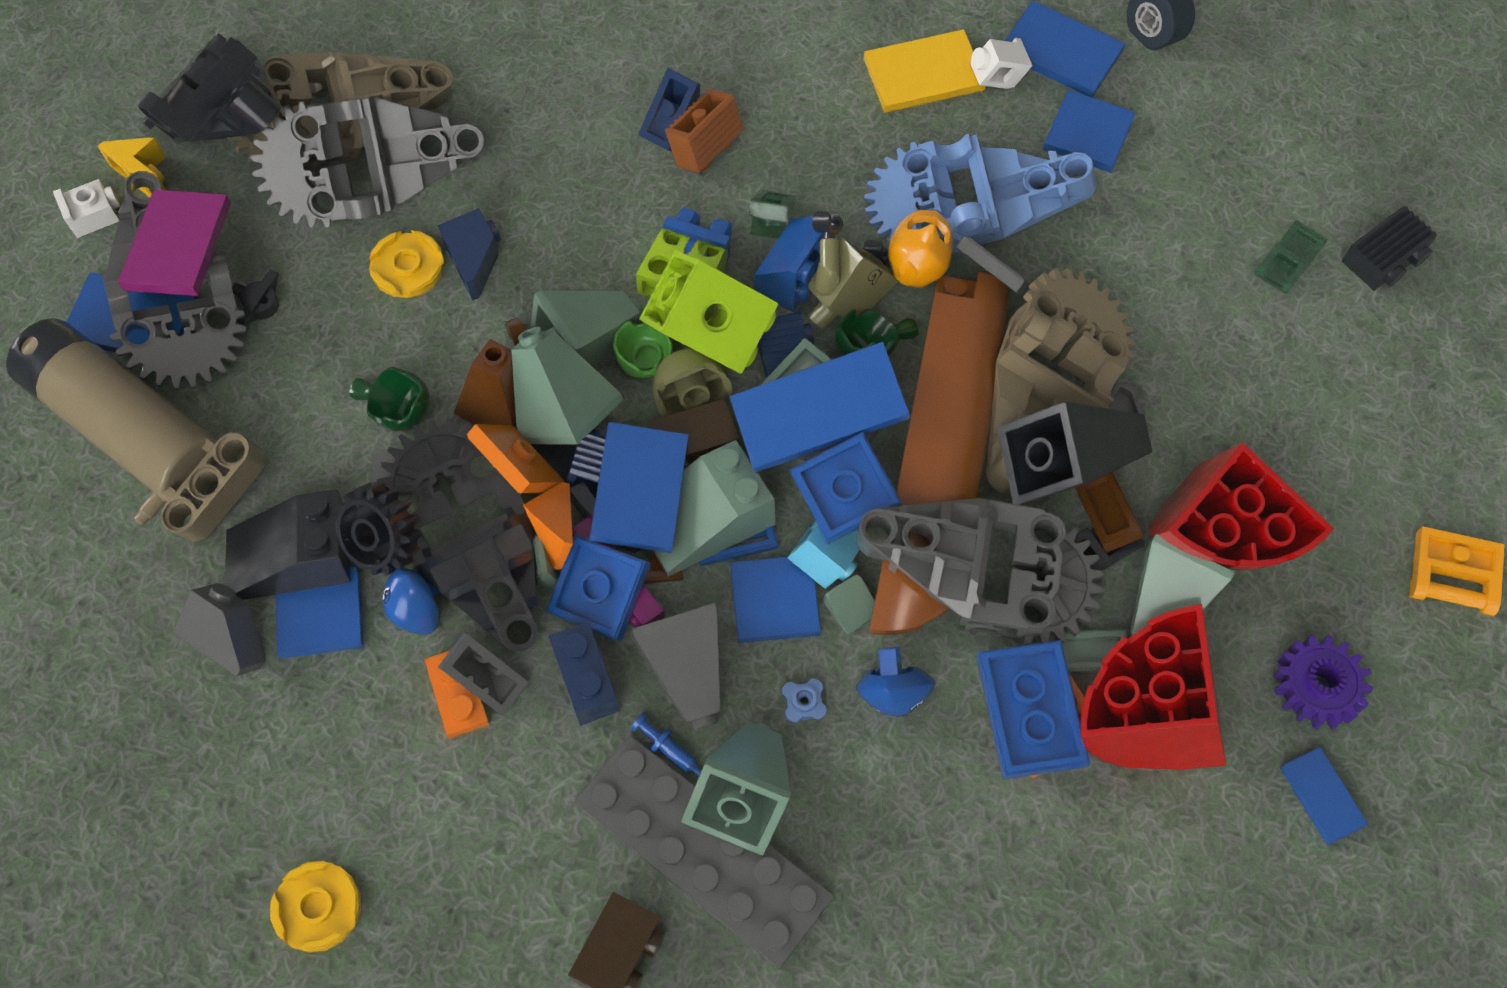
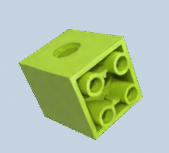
M675 250L639 320L742 374L745 367L750 366L754 361L758 350L757 344L763 333L767 332L773 325L776 318L775 310L779 303L710 265Z

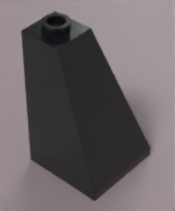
M1063 402L997 427L1012 501L1015 505H1024L1088 484L1153 452L1145 416L1139 413Z

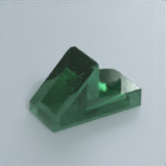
M761 189L750 201L748 216H753L750 234L779 239L791 221L797 196Z

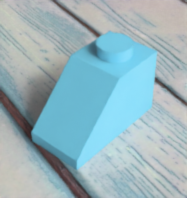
M813 518L788 556V559L825 589L838 578L843 582L858 565V562L854 560L860 550L857 545L858 529L828 544L815 518Z

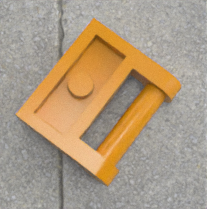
M1422 526L1416 532L1409 597L1418 600H1424L1426 597L1477 608L1480 609L1479 613L1495 616L1501 605L1505 544ZM1431 573L1483 584L1482 593L1430 581Z

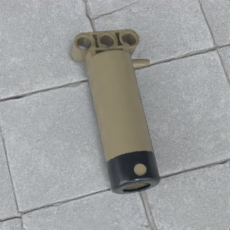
M50 318L40 320L28 326L17 336L8 351L6 359L7 374L15 383L152 491L134 517V520L142 526L153 518L165 504L161 512V522L165 529L190 542L202 541L213 532L265 466V453L258 445L239 433H228L220 439L216 438L66 321ZM242 450H245L243 457L236 462L237 455ZM218 482L216 490L210 494L211 487ZM192 513L190 522L184 526L186 517Z

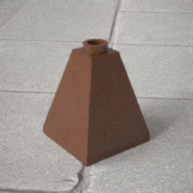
M489 339L471 365L454 410L456 416L473 425H513L517 429L511 349Z

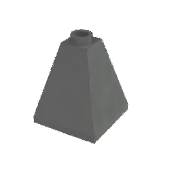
M715 603L633 628L632 639L635 647L686 724L692 723L693 729L697 730L717 723L716 714L720 713L718 621Z

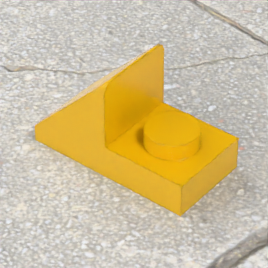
M155 138L103 141L97 146L109 166L125 179L137 171H147L156 176L160 181L162 190H166L162 184L165 178L155 167L166 156ZM147 187L138 188L151 198L152 189Z

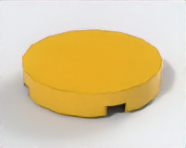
M411 230L412 233L404 234L398 231L389 234L377 243L370 254L369 270L373 282L381 291L392 297L410 298L422 295L436 285L442 277L445 263L440 246L431 236L421 231Z
M326 861L307 862L289 871L282 879L283 882L278 887L277 892H274L270 902V920L276 934L292 948L308 953L327 951L343 942L355 928L361 912V893L355 879L342 867Z

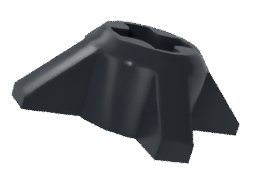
M269 269L262 281L252 282L247 286L234 283L232 286L233 294L240 298L245 314L237 322L246 325L256 320L267 319L277 312L279 299L275 294L279 276L278 272ZM264 296L268 301L266 304L260 303Z

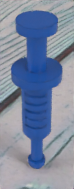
M643 712L630 729L635 732L639 728L655 742L650 749L655 753L659 749L684 772L688 771L690 773L692 771L699 777L702 770L696 766V758L690 755L688 751L686 752L676 741H673L670 737L672 731L669 728L661 734L646 721L648 715Z

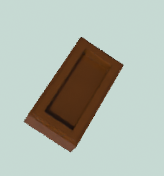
M1113 472L1075 488L1106 553L1144 538L1142 530Z

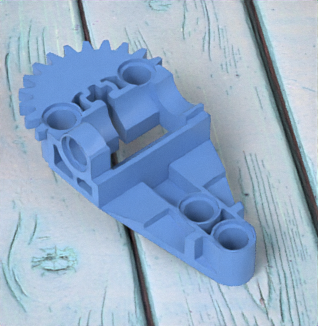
M966 134L960 141L951 145H939L932 140L917 147L914 141L911 142L910 150L906 153L899 147L896 149L898 155L896 161L887 156L884 158L885 164L888 167L887 170L875 168L874 173L880 180L868 181L869 189L875 192L865 194L864 199L866 203L872 204L865 208L867 216H874L869 221L872 228L880 227L877 233L882 239L890 235L889 242L900 221L911 213L918 210H936L948 220L952 227L954 241L952 254L961 252L956 246L964 236H969L979 245L1004 239L1088 199L1097 188V180L1093 162L1085 153L1074 152L1057 158L1056 151H1048L1050 160L1018 153L1016 149L981 147L977 134L970 137L969 134ZM969 168L978 202H968L957 206L949 173ZM1077 175H1083L1080 178H1073ZM1041 186H1047V187H1045V188H1043V189H1039V190L1037 189V188H1039V187H1041ZM917 223L911 229L919 230L930 225V223ZM939 231V237L944 242V235Z

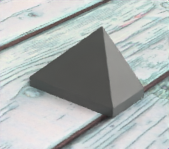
M463 633L438 666V668L502 716L505 715L528 684L526 679L466 633Z

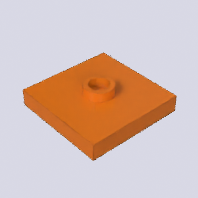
M475 424L466 434L468 439L520 494L546 492L557 484L565 482L513 425Z

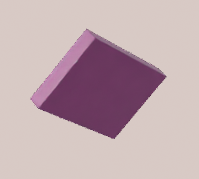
M153 190L118 280L122 290L198 296L231 205L227 194Z

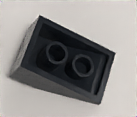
M338 489L296 495L227 529L225 585L232 588L236 592V596L245 600L350 583V559L342 550L336 533L335 521L339 513L337 506L343 504Z

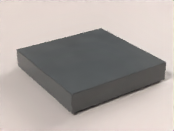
M964 236L956 246L1022 298L1028 290H1031L1028 287L1030 283L969 236Z

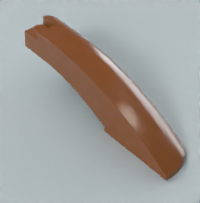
M978 271L976 281L942 276L937 280L896 490L902 506L978 498L991 423L996 361L1005 336L1010 304L1008 289L1000 280L988 273ZM914 534L908 537L910 542L918 548H925L930 545L928 539L923 535ZM883 560L869 633L898 635L920 630L923 624L937 616L941 618L949 608L927 595L923 588L898 568L896 574L888 570L889 561Z

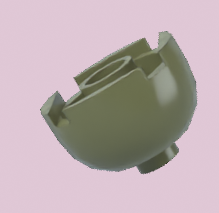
M692 348L678 350L665 357L657 366L652 380L654 401L662 417L684 411V408L690 409L724 398L726 400L727 396H732L733 393L731 380L723 365Z

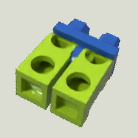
M685 207L679 211L675 218L667 216L663 223V229L657 235L636 273L637 293L649 298L651 297L675 250L694 257L723 273L730 257L731 223L716 219L713 220L709 229L700 227V215L696 211Z

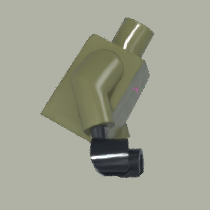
M817 211L813 215L812 226L817 233H824V237L820 240L819 266L808 283V289L820 302L808 317L817 326L826 330L837 315L845 317L851 310H856V315H859L865 309L871 310L899 281L885 265L889 261L888 249L883 246L881 241L867 240L862 249L842 236L835 239V234L840 233L842 230V218L837 214Z

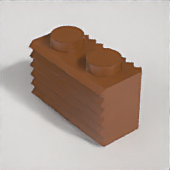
M707 89L706 93L701 94L702 97L697 98V102L692 103L693 106L688 107V110L683 111V115H679V119L674 120V123L670 124V128L665 129L677 167L700 173L711 166V161L722 150L729 148L733 144V139L745 127L742 125L743 121L740 119L741 115L736 107L738 104L734 101L736 98L732 94Z

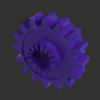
M1310 635L1303 644L1298 640L1295 641L1288 648L1289 652L1285 651L1277 660L1281 666L1273 673V677L1280 680L1281 684L1274 692L1277 695L1284 696L1286 700L1282 706L1284 710L1292 708L1297 713L1296 721L1301 722L1304 718L1312 720V727L1318 729L1324 722H1327L1330 729H1336L1342 724V720L1347 724L1358 716L1357 712L1360 713L1368 706L1369 703L1363 697L1371 693L1373 687L1363 683V680L1371 672L1370 669H1359L1357 663L1362 659V655L1356 654L1350 657L1347 654L1349 647L1347 642H1344L1337 648L1333 646L1332 636L1327 635L1319 644L1316 637ZM1317 675L1327 680L1330 689L1328 687L1324 688L1322 684H1318L1319 680H1316Z

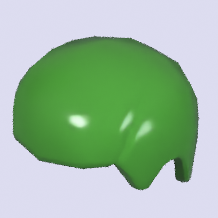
M627 321L615 332L613 352L620 369L627 375L634 378L647 379L653 378L657 366L665 357L673 353V343L669 336L646 323L633 324L631 321Z

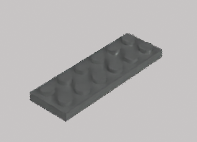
M629 735L574 800V804L780 970L833 900L834 895L769 844L762 856L682 823L681 820L695 786Z

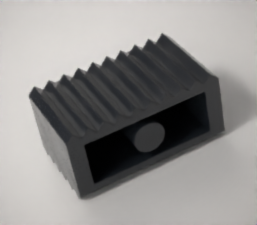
M1403 206L1353 243L1342 259V262L1373 291L1377 290L1384 283L1391 287L1407 272L1405 268L1408 265L1412 264L1414 267H1418L1431 255L1433 251L1429 247L1437 237L1436 231H1431L1430 226H1426L1424 221H1420L1419 216H1414V212L1409 211L1408 206Z

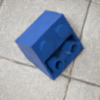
M813 216L791 219L754 275L755 291L792 312L795 311L800 302L806 304L813 294L808 289V283L818 269L820 262V240L824 237V233H817L813 229Z

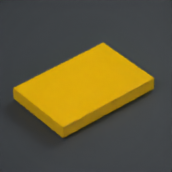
M964 29L864 51V61L884 113L975 93L986 88V86L979 85L970 64L973 50Z

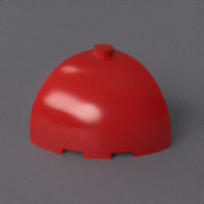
M1242 442L1198 464L1158 512L1150 527V535L1154 537L1155 534H1158V536L1176 548L1198 558L1215 562L1229 570H1254L1282 564L1304 555L1324 541L1334 528Z
M1202 604L1182 607L1147 621L1148 626L1139 630L1128 639L1123 637L1109 651L1101 662L1102 667L1095 677L1092 686H1088L1081 714V739L1085 748L1100 760L1126 768L1186 770L1226 766L1215 680Z

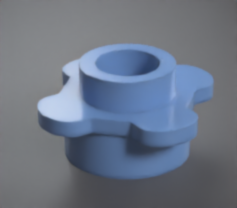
M810 679L804 684L787 682L783 686L782 695L786 698L788 707L785 711V717L788 721L798 723L800 720H809L811 718L821 720L826 715L827 708L821 699L823 684L819 680ZM805 697L808 699V703L802 704L800 699Z

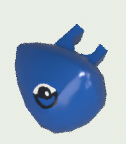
M406 568L395 570L389 576L383 591L382 603L384 613L400 629L419 635L432 634L438 627L441 611L434 599L440 591L426 581L418 572Z
M899 646L879 649L880 669L870 670L856 685V690L860 697L871 707L884 715L901 717L919 707L932 693L936 683L930 675L917 666L902 669Z

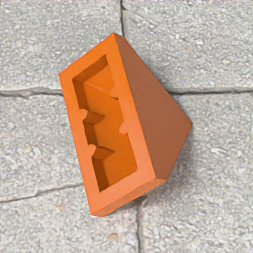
M565 482L557 484L523 505L538 538L544 545L553 569L562 570L573 545L570 485Z

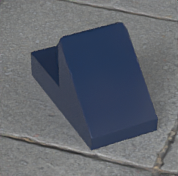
M667 68L638 135L667 151H672L665 129L670 128V124H673L674 120L679 119V115H683V111L693 106V102H697V98H700V84Z

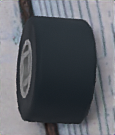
M1129 0L1126 10L1127 24L1130 32L1146 48L1159 50L1188 36L1195 22V6L1193 0Z

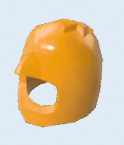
M918 210L911 213L900 221L891 236L888 259L894 277L906 287L923 289L941 278L949 268L954 244L952 227L948 220L936 210ZM917 223H930V225L919 230L911 229ZM936 227L944 235V242L940 239Z

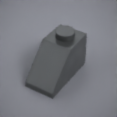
M215 583L190 591L173 633L235 676L260 669L266 660L250 605L236 596V592L232 588L224 584Z

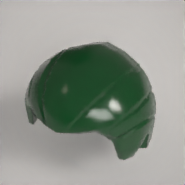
M865 309L864 312L856 315V310H851L837 325L835 341L842 356L883 342L889 357L896 349L900 339H913L919 335V331L913 319H904L898 324H892L876 311Z
M396 367L386 368L379 374L373 384L365 379L356 378L350 386L349 395L353 399L368 401V416L391 431L404 432L412 429L413 426L418 425L424 419L429 409L430 393L424 381L416 374Z

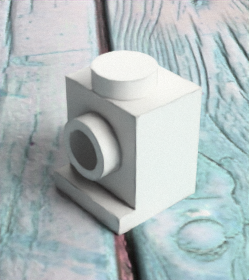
M1015 38L1012 42L989 39L983 48L979 47L974 50L970 63L979 85L1004 89L1015 87L1032 67L1021 38Z
M99 179L64 193L61 189L53 191L65 222L77 238L119 222L115 209L121 206L112 187L104 188Z

